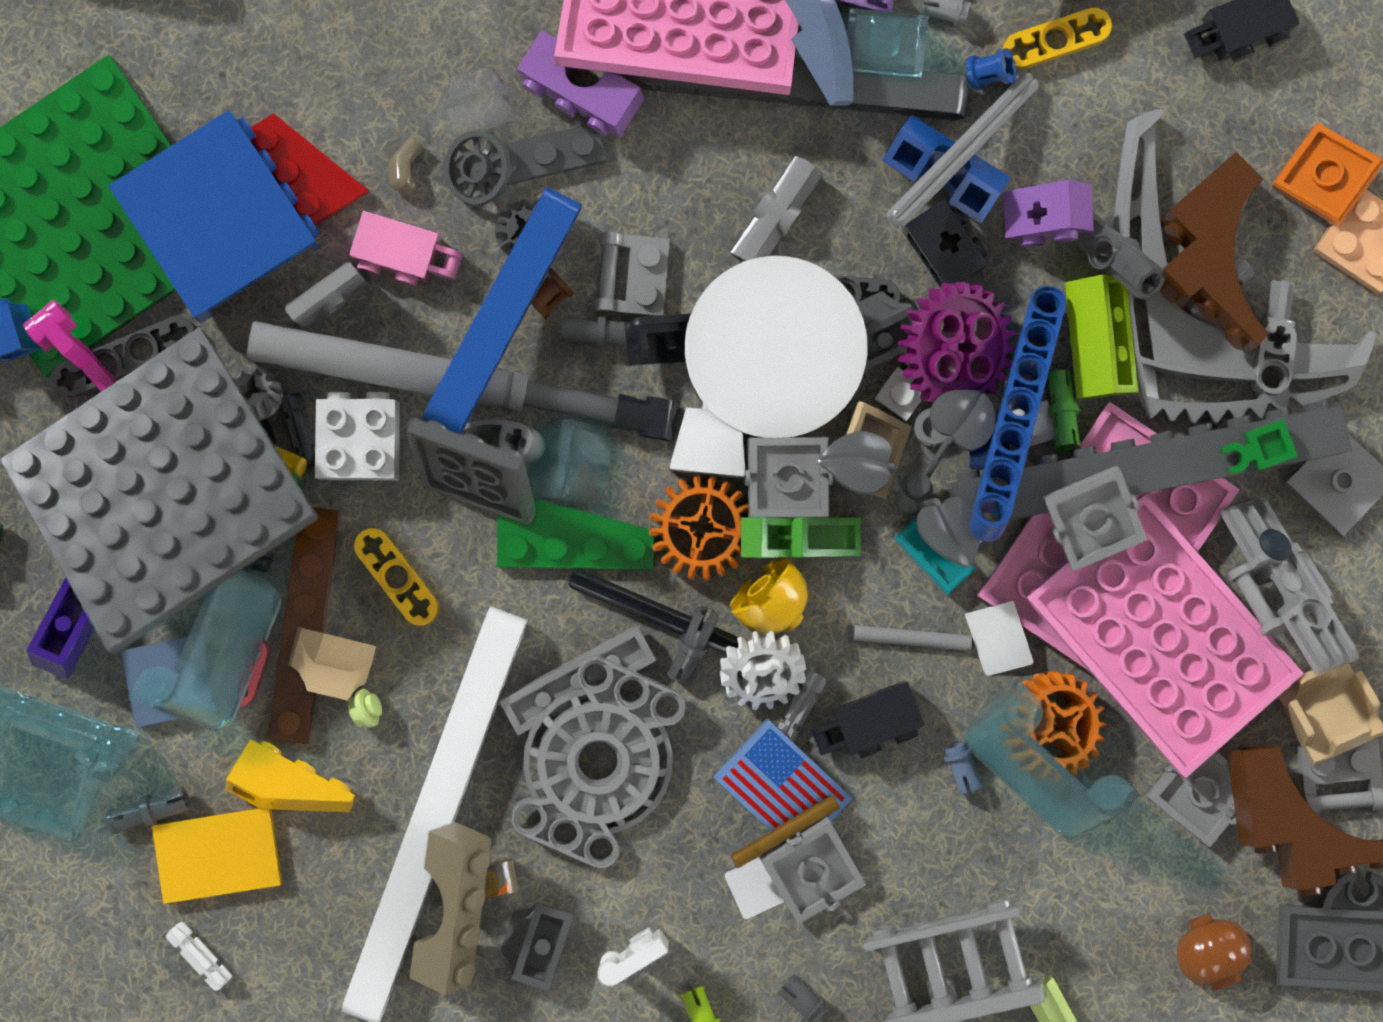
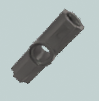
M1094 212L1093 231L1078 233V240L1072 241L1088 255L1089 262L1094 268L1109 272L1138 298L1148 299L1153 293L1160 290L1165 281L1162 275L1163 269L1141 252L1140 244L1137 240L1122 236Z

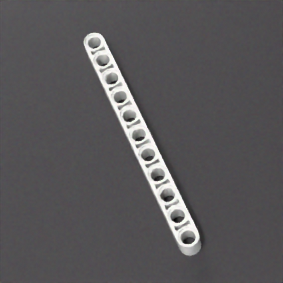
M492 606L487 612L341 1008L343 1013L367 1022H380L433 881L431 875L424 869L428 833L430 830L455 822L526 629L528 620Z

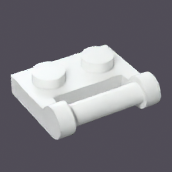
M650 928L639 932L629 940V948L621 953L616 951L606 952L601 958L598 969L600 982L606 986L616 985L668 953L669 941L661 928L653 933Z

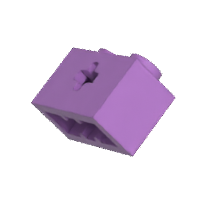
M1064 180L1004 191L1005 238L1020 240L1023 247H1038L1045 245V239L1054 238V241L1058 242L1078 240V233L1093 231L1091 184Z

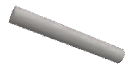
M854 625L853 641L971 651L972 635Z

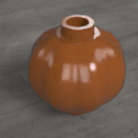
M1211 913L1188 921L1191 929L1180 939L1177 947V960L1182 973L1195 984L1204 985L1210 983L1213 991L1226 988L1243 980L1240 971L1249 966L1252 955V945L1245 930L1230 920H1213Z

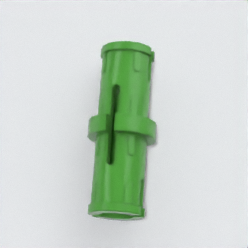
M1066 370L1050 372L1047 376L1051 398L1048 416L1053 420L1055 450L1058 452L1061 450L1062 452L1078 450L1081 447L1077 426V416L1080 414V408L1075 403L1073 373L1071 371L1066 372Z

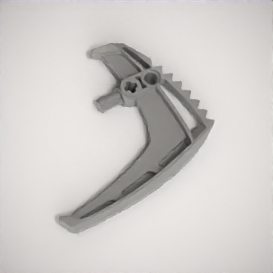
M1157 109L1144 113L1126 124L1117 179L1113 228L1122 236L1129 237L1130 221L1135 217H1139L1141 252L1163 269L1168 263L1159 216L1155 124L1163 115L1164 110ZM1139 139L1143 141L1140 196L1137 200L1133 201L1131 200L1134 168ZM1272 280L1267 315L1264 318H1260V324L1269 335L1277 332V338H1282V344L1273 348L1274 342H1269L1267 336L1250 354L1246 355L1242 350H1238L1229 344L1223 330L1194 318L1183 311L1176 303L1166 300L1158 291L1153 293L1148 299H1145L1153 355L1152 360L1140 356L1133 300L1137 296L1128 290L1138 393L1135 394L1148 419H1152L1162 410L1168 420L1173 422L1184 410L1192 424L1196 423L1204 412L1216 424L1225 412L1234 419L1243 417L1247 409L1256 418L1262 419L1268 405L1274 410L1286 408L1289 400L1300 407H1304L1305 404L1327 399L1356 386L1367 365L1376 339V333L1374 331L1366 333L1358 344L1325 345L1298 343L1295 322L1290 320L1295 283H1289V281ZM1264 369H1270L1276 373L1278 382L1275 388H1269L1263 384L1261 374ZM1155 372L1204 380L1249 383L1251 391L1258 397L1253 400L1216 403H1188L1162 400L1158 396ZM1341 378L1344 381L1342 385L1313 392L1294 394L1288 389L1290 382Z

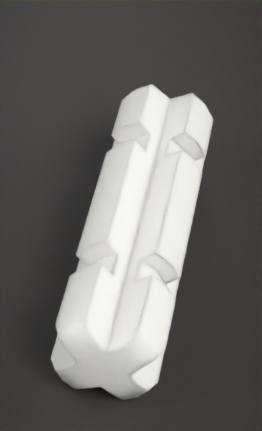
M184 922L178 923L167 933L166 939L174 948L179 946L182 949L179 952L200 976L205 974L207 977L205 982L214 991L221 989L231 979L232 974L223 964L220 967L216 962L219 959L198 937L194 939L191 936L193 931Z

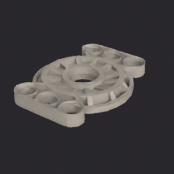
M594 655L585 658L578 667V680L582 688L570 691L555 699L539 714L529 731L524 747L523 770L527 787L532 797L520 800L513 807L512 825L518 833L593 867L606 868L614 864L619 854L618 841L613 833L625 831L642 822L656 809L667 791L672 775L673 753L669 735L664 726L674 725L681 720L685 712V703L680 693L675 689L604 657ZM591 664H601L607 671L606 679L599 685L589 684L584 678V671ZM627 680H636L642 685V695L635 701H627L620 695V687ZM587 695L590 701L580 702L579 697ZM663 696H672L678 702L677 712L670 717H663L656 711V703ZM571 700L573 706L562 711L554 719L549 716L558 706ZM543 722L547 729L542 735L539 747L532 746L535 733ZM658 727L660 733L653 735L650 728ZM595 742L608 744L617 754L618 761L615 770L611 775L602 779L589 778L579 767L580 753L586 746ZM664 742L666 749V767L659 766L660 757L657 746ZM530 755L537 758L539 778L532 780L529 768ZM663 777L661 787L652 799L649 796L655 787L657 778ZM537 789H543L546 795L539 796ZM642 805L646 806L638 815L625 821V817L634 813ZM534 807L540 812L541 819L534 827H524L520 824L518 814L523 808ZM614 821L617 822V825H612V826H608V825H607V823H610V822H614ZM561 823H570L577 830L576 837L569 843H561L554 836L555 828ZM601 838L607 839L613 846L611 854L603 859L592 856L590 845L593 841Z

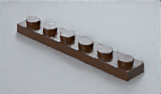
M316 507L312 508L319 518L297 532L295 538L268 739L309 744L316 693L307 691L300 673L289 666L288 663L298 627L324 633L341 514L339 510Z

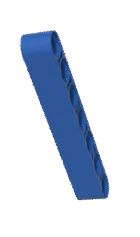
M546 187L434 392L422 420L426 422L430 420L436 421L444 425L449 431L461 435L573 227L582 204Z
M1045 285L1036 289L1031 296L1024 316L969 520L971 533L981 541L991 542L1000 538L1012 513L1066 308L1064 294L1054 286ZM1039 307H1045L1052 313H1044ZM1029 341H1038L1043 345V347H1036L1032 345ZM1020 374H1028L1035 381L1024 380ZM1019 408L1026 413V415L1018 416L1014 414L1010 409ZM1001 443H1011L1017 450L1009 451ZM1000 477L1008 483V486H998L991 478ZM985 512L992 513L999 521L989 522L981 514Z

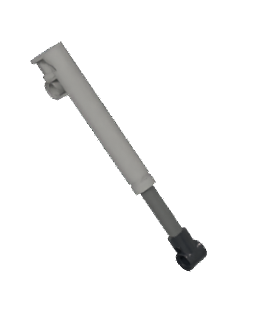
M254 321L252 324L246 357L250 364L256 365L257 362L280 365L291 372L317 378H326V375L427 395L434 394L452 361L449 358L294 328H285ZM496 368L478 402L480 405L495 408L506 407L507 410L522 412L523 406L610 422L612 423V428L626 431L636 430L640 431L639 435L642 437L674 442L680 402L647 396L646 400L636 399L637 397L620 393L617 398L528 381L529 374L516 371L511 373L501 368Z

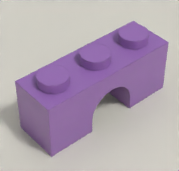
M541 30L517 67V71L523 81L522 86L539 98H542L545 94L556 101L554 105L565 114L574 117L577 113L588 119L587 125L597 133L607 136L610 132L620 138L645 100L641 88L622 76L611 72H604L601 79L590 87L575 86L571 83V76L575 68L554 65L557 39Z

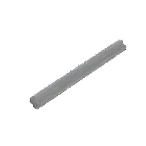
M1023 73L887 212V220L895 228H903L1038 89V80L1034 79L1031 73Z

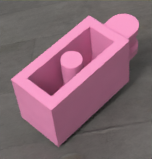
M363 211L349 256L358 262L357 269L379 275L382 269L395 273L394 280L416 287L418 281L429 283L431 274L456 280L463 253L441 246L442 239L438 233ZM437 254L446 256L443 268L434 266Z

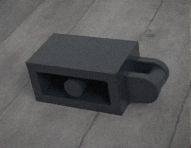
M1232 0L1210 9L1201 19L1202 25L1187 31L1183 35L1194 60L1215 52L1219 62L1231 57L1234 63L1255 53L1254 47L1267 43L1268 47L1272 48L1291 39L1289 33L1300 23L1290 0ZM1205 33L1208 34L1212 43L1207 46L1202 37V34Z
M903 680L831 709L835 719L810 730L820 755L846 746L850 755L858 753L861 759L882 750L880 744L893 738L899 744L917 737L918 732L916 729L925 726L908 682ZM838 726L843 739L833 743L828 730Z

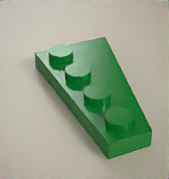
M535 498L533 500L537 513L530 526L498 515L497 567L654 570V550L652 547L654 545V536L649 535L650 529Z

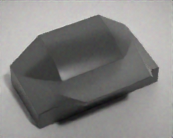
M883 291L856 303L863 317L867 335V359L864 372L907 351V348L898 345V341L908 338V333L901 329V325L912 324L913 320L909 317L907 311H915L913 305L899 303Z
M536 902L531 908L513 912L501 948V953L512 967V980L550 991L575 913Z

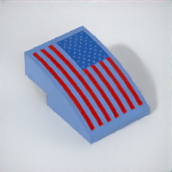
M768 718L713 775L729 793L771 831L833 795L840 809L827 816L831 822L853 799Z

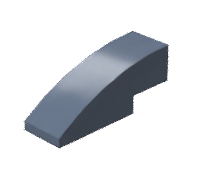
M785 0L803 29L791 40L830 106H848L853 102L851 51L836 1Z

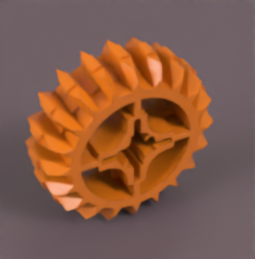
M694 475L693 488L688 489L686 481L681 478L678 480V484L682 492L676 494L671 487H667L665 492L672 500L668 504L662 499L655 501V505L663 509L664 513L663 515L657 513L650 514V520L661 522V528L650 529L649 535L654 537L662 536L663 541L655 543L652 547L655 552L666 547L669 553L661 559L664 565L669 563L672 558L678 561L673 568V573L679 574L683 565L690 567L688 579H694L696 569H703V580L707 581L710 580L709 568L715 567L719 577L725 576V570L721 565L723 562L727 561L733 569L739 566L732 555L734 552L741 555V546H739L741 541V514L748 512V504H744L739 508L736 506L735 502L743 496L741 491L735 492L731 498L726 495L731 485L730 482L725 481L721 489L717 490L714 489L716 483L715 476L711 475L709 477L708 487H702L700 475ZM703 495L700 509L694 516L678 517L672 515L674 509L682 501L693 496ZM714 498L721 501L729 509L734 520L735 529L720 525L713 520L712 506ZM704 508H707L706 518L710 520L708 524H712L713 529L720 530L722 533H705L704 538L701 539L700 547L696 548L697 537L694 536L696 531L691 532L690 526L682 525L681 523H698L703 515ZM669 527L683 530L690 535L692 546L689 558L681 554L673 545L669 536ZM712 538L732 540L728 549L718 557L710 560H701L703 547L708 540Z
M1049 671L1046 675L1044 673H1037L1032 676V681L1024 680L1019 683L1021 692L1014 691L1010 694L1015 705L1006 706L1003 709L1007 714L1011 715L1010 721H1005L1001 725L1005 729L1011 730V735L1004 742L1016 745L1011 756L1015 759L1023 758L1021 767L1026 770L1034 769V774L1037 776L1045 777L1048 775L1050 778L1056 779L1063 777V775L1074 776L1077 774V769L1089 767L1088 758H1096V756L1100 755L1094 745L1102 744L1106 741L1105 738L1098 734L1099 728H1104L1108 725L1105 721L1098 718V714L1102 713L1105 708L1101 705L1093 704L1098 694L1094 691L1086 692L1088 682L1084 680L1075 681V675L1071 673H1063L1061 675L1058 671ZM1055 693L1065 699L1068 704L1058 707L1055 702H1050L1047 695ZM1052 743L1054 747H1059L1062 754L1056 757L1051 756L1041 748V745Z

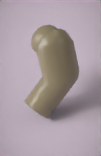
M411 136L388 162L389 184L394 191L398 190L403 196L412 194L417 187V181L411 177L410 165L425 150Z

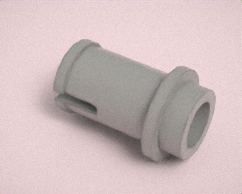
M924 0L926 4L939 7L922 4L920 16L953 22V27H958V24L966 25L971 7V2L964 0Z

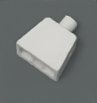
M704 402L702 409L686 408L671 459L670 471L744 479L743 432L734 429L720 420L707 408Z

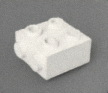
M327 392V399H316V479L399 481L400 403L395 399H390V393L368 392L366 393V399H351V393Z

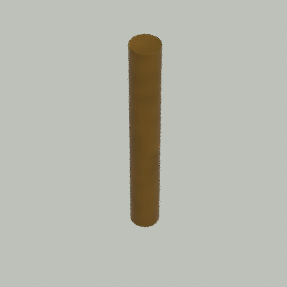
M833 795L829 796L732 853L730 856L735 866L739 869L783 843L786 839L795 836L797 832L805 830L839 810L840 806Z

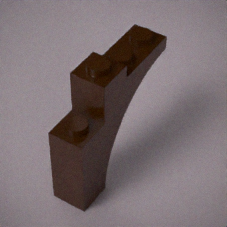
M1235 152L1170 209L1162 220L1161 225L1164 227L1168 238L1173 243L1182 245L1185 250L1163 268L1162 275L1165 281L1159 291L1166 300L1176 303L1181 309L1193 299L1197 303V308L1201 315L1209 321H1214L1225 332L1224 335L1229 344L1248 355L1269 333L1258 322L1243 296L1235 267L1234 246L1237 225L1242 210L1249 196L1254 193L1264 179Z
M1259 745L1227 750L1239 845L1254 847L1255 853L1278 851L1282 887L1295 889L1298 895L1301 896L1317 895L1322 893V887L1336 885L1335 874L1357 872L1356 866L1369 864V868L1372 869L1383 868V839H1360L1335 828L1322 819L1306 803L1294 786L1281 754V746Z

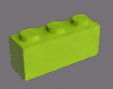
M1104 274L1065 282L1066 308L1068 310L1070 330L1069 344L1072 349L1073 383L1076 388V398L1101 399L1138 393L1128 289L1112 275Z

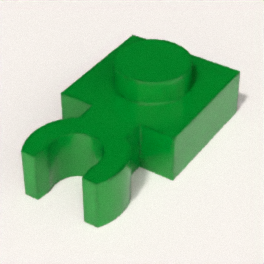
M1284 419L1243 433L1246 442L1244 446L1239 443H1230L1219 449L1220 454L1232 451L1239 458L1236 466L1226 469L1227 474H1236L1244 471L1250 461H1253L1256 471L1298 457Z

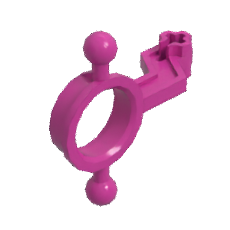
M55 299L51 300L23 324L28 335L44 351L48 352L55 346L64 357L80 368L101 392L116 383L117 380L93 352L71 333L78 326L73 317Z

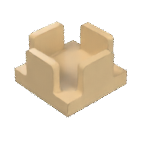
M1349 663L1317 675L1313 670H1310L1298 678L1295 685L1287 688L1276 698L1312 766H1316L1383 735V723L1377 713L1381 705L1363 671L1360 670L1354 673Z

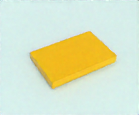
M255 808L152 826L163 904L283 884L272 809Z

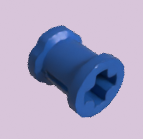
M1008 48L1000 49L996 55L982 58L973 55L967 59V78L972 89L981 90L986 84L1000 81L1009 84L1013 83L1016 79L1015 60Z

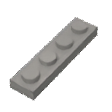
M638 625L629 628L500 698L499 703L516 734L520 735L531 729L539 714L555 699L570 691L582 688L578 680L577 671L580 663L585 658L594 655L601 656L635 672L657 661ZM591 664L584 671L586 682L592 685L601 684L607 676V671L601 664ZM587 695L580 696V697H579L580 702L583 701V700H585V699H587L588 696H587ZM571 700L558 706L549 716L553 717L573 706Z

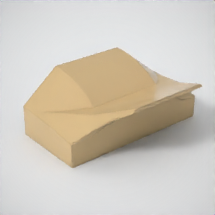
M298 627L288 665L300 673L307 691L348 701L359 686L366 684L376 646Z

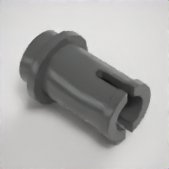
M795 974L777 992L803 1016L802 1022H817L828 1010V1007L824 1004L825 999L823 997L818 999L797 979Z

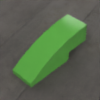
M861 517L741 518V557L861 556Z

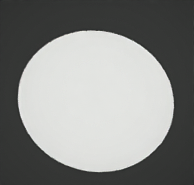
M759 257L747 260L728 269L718 276L702 293L693 308L686 329V365L689 377L700 399L724 423L741 432L757 437H794L823 426L839 414L852 399L861 382L866 366V328L859 307L852 295L828 271L813 263L794 257Z

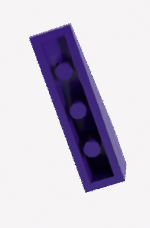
M66 577L26 651L32 666L69 680L89 641L94 626Z

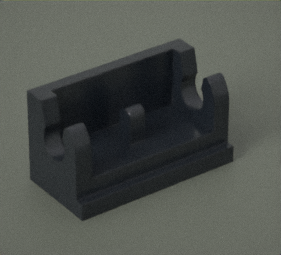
M691 314L638 317L624 323L629 366L686 362L685 337Z

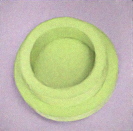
M363 688L356 691L355 695L348 700L350 716L358 727L366 725L371 728L378 725L379 716L382 714V706L379 698L374 693L371 694Z

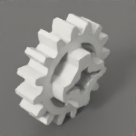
M754 631L752 633V640L747 641L740 636L737 638L738 648L732 646L726 648L727 658L720 659L722 686L726 687L727 696L729 698L736 696L737 703L740 706L744 705L747 701H751L753 710H757L760 703H766L768 709H773V701L779 700L783 704L788 703L787 693L798 695V683H805L806 681L804 656L801 655L797 643L790 645L787 635H783L776 640L773 631H769L765 638H760L758 632ZM784 661L788 664L787 670L783 668ZM738 671L742 672V680L737 675Z

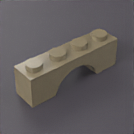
M457 822L430 830L428 833L424 869L431 875L440 890L444 913L442 924L437 933L414 942L410 979L445 996L471 985L475 973L474 962L477 942L480 937L479 926L482 905L485 900L484 890L487 869L490 864L489 853L492 839Z

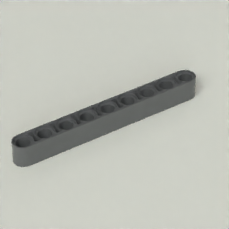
M794 58L790 95L622 74L623 78L639 86L641 90L906 116L913 115L916 117L947 120L966 118L969 87L968 78L959 74L852 64L853 102L848 106H830L804 60Z

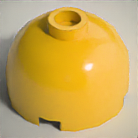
M782 557L761 567L767 573L753 585L749 578L737 590L730 602V607L733 609L731 611L732 614L752 632L757 631L761 635H767L769 631H773L774 634L783 630L790 632L803 620L804 616L802 613L808 599L807 584L798 569L786 557Z

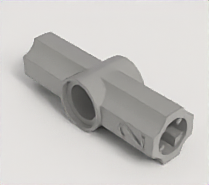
M795 155L773 190L769 189L751 216L753 220L734 245L731 255L741 263L769 256L781 238L784 239L803 211L801 207L819 184L823 173L807 160Z

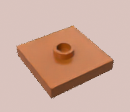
M1317 122L1275 179L1272 188L1335 226L1340 227L1382 169L1383 159Z

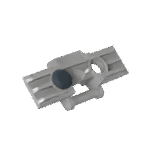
M1262 497L1222 509L1219 513L1248 563L1240 565L1229 572L1228 577L1232 583H1237L1262 625L1259 630L1263 637L1283 632L1288 628L1316 675L1358 660L1360 656L1356 651L1355 645L1330 606L1334 603L1332 592L1307 551L1301 549L1298 543H1292L1268 501ZM1274 582L1285 602L1275 612L1277 617L1274 616L1256 584L1261 586ZM1308 611L1313 613L1318 625L1308 622L1304 615Z

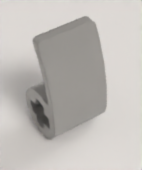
M482 420L467 423L463 430L472 435L501 431L499 446L517 451L521 457H524L525 463L536 462L545 451V441L540 432L521 423L507 420ZM520 439L526 440L524 448L518 446Z

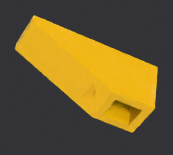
M250 739L226 778V791L259 809L349 813L355 799V795L350 793L351 789L345 783L334 778L328 781L315 774V768L301 760L290 761L281 756L282 752L276 746L265 741H261L259 744Z

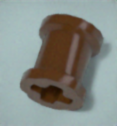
M552 268L549 269L548 276L544 279L531 303L545 320L550 316L549 311L565 296L571 297L574 294Z

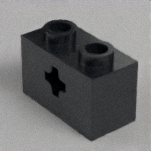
M945 199L908 222L902 229L903 234L940 289L942 283L955 284L956 282L967 281L982 271L988 264L984 259L988 254L983 244L977 237L970 238L963 227L966 224L964 216L959 209L952 205L949 206ZM942 236L946 241L953 239L956 242L952 249L953 253L949 249L944 251L940 249L939 246L943 241Z

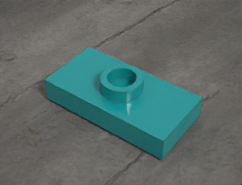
M917 516L893 538L946 595H949L977 569L973 564L969 568L958 565L932 549L918 531Z

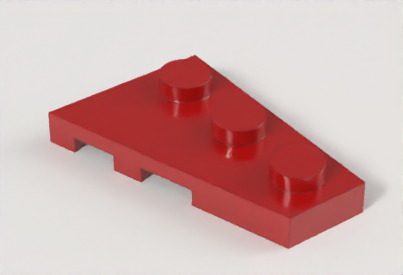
M274 113L251 127L256 137L251 139L250 142L257 152L265 149L277 169L271 174L279 185L286 181L295 194L298 202L292 206L300 218L308 214L314 225L318 226L370 193L367 188Z

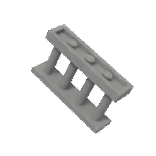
M1002 898L987 903L988 909L899 930H896L895 925H886L873 929V936L868 937L864 942L865 952L881 949L896 1005L892 1008L893 1012L888 1014L884 1022H959L1044 1003L1046 990L1043 979L1032 981L1031 976L1026 975L1011 919L1021 916L1023 911L1022 902L1011 903L1010 898ZM996 922L1011 980L1008 981L1009 986L993 989L992 984L987 983L973 931L974 926ZM953 931L958 933L972 989L969 990L970 995L958 998L954 997V993H949L934 938L935 935ZM919 940L934 996L930 999L931 1004L916 1007L915 1002L910 1000L896 944Z

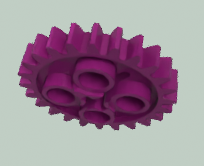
M956 282L955 284L942 283L941 289H928L930 299L920 297L916 299L920 311H907V314L913 320L912 324L901 325V329L908 333V338L898 341V345L907 348V353L900 356L898 361L909 363V367L902 373L903 377L915 378L909 388L921 392L920 399L932 402V405L940 395L952 390L980 391L985 394L984 392L996 394L997 389L994 381L1005 382L1006 377L1001 372L1002 367H1011L1012 364L1011 361L1006 359V353L1016 350V347L1007 344V339L1014 336L1015 331L1005 329V325L1012 319L1009 315L1000 314L1005 304L993 301L995 293L983 291V286L969 285L966 282ZM942 320H944V327L941 331L940 325ZM977 322L976 332L974 333V325ZM940 360V361H941L940 369L937 371V364H938V361ZM972 362H974L973 370L971 372V364Z

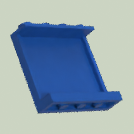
M230 110L108 185L181 299L200 324L214 316L212 313L213 309L311 247L315 251L320 248L314 237L320 234L308 214L300 218L292 206L298 202L295 194L286 181L280 185L271 174L277 169L265 149L260 152L256 151L250 142L251 139L256 137L255 133L243 116L236 120Z

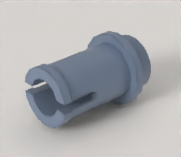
M966 741L957 742L944 748L946 755L943 758L951 766L959 794L968 793L969 788L971 792L981 788L983 784L979 779L971 756L974 752L973 748L968 747Z

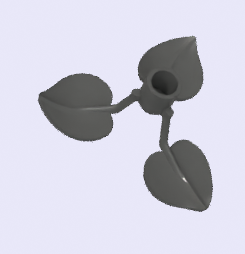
M952 390L945 392L935 400L930 411L931 424L938 433L947 436V438L923 474L911 473L901 481L896 465L888 462L891 456L890 444L887 440L872 432L859 431L847 434L834 441L824 451L818 464L826 469L841 485L858 494L869 495L882 490L888 483L891 473L894 482L892 489L897 492L895 497L896 504L904 513H919L917 516V527L924 541L949 561L967 568L973 564L981 540L971 533L969 527L974 504L960 497H950L943 503L938 498L929 499L933 492L930 477L953 441L961 449L972 452L983 447L991 438L995 428V410L992 402L985 394L974 390Z

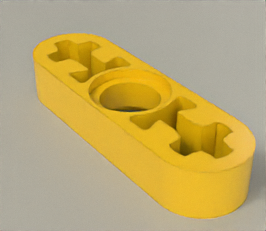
M1089 8L1016 32L1006 39L1002 49L1008 48L1012 51L1015 47V42H1019L1021 47L1033 45L1035 42L1033 36L1038 35V47L1044 55L1039 56L1038 48H1035L1026 53L1025 60L1021 61L1018 55L1013 56L1016 70H1025L1100 45L1110 34L1112 21L1104 10ZM1088 18H1092L1094 23L1102 24L1098 31V36H1094L1092 31H1087L1079 34L1077 39L1080 43H1075L1074 31L1084 28L1088 23ZM1070 23H1074V30L1071 27ZM1054 29L1062 31L1067 38L1066 46L1062 49L1049 47L1046 43L1047 32Z
M375 528L365 529L360 532L354 543L357 556L405 619L411 624L418 626L428 625L433 622L439 613L438 600L384 531ZM368 536L372 539H378L379 537L382 539L383 543L380 544L379 549L385 557H388L391 552L396 556L395 559L384 563L379 571L374 567L375 564L381 562L374 553L366 555L364 549L367 547L365 539ZM399 565L407 571L408 580L403 587L395 589L387 583L386 574L391 567ZM415 582L420 589L414 591V595L420 601L428 599L431 604L427 607L429 615L426 618L422 615L415 617L412 615L411 611L415 606L409 597H406L403 602L398 598V595L408 592Z

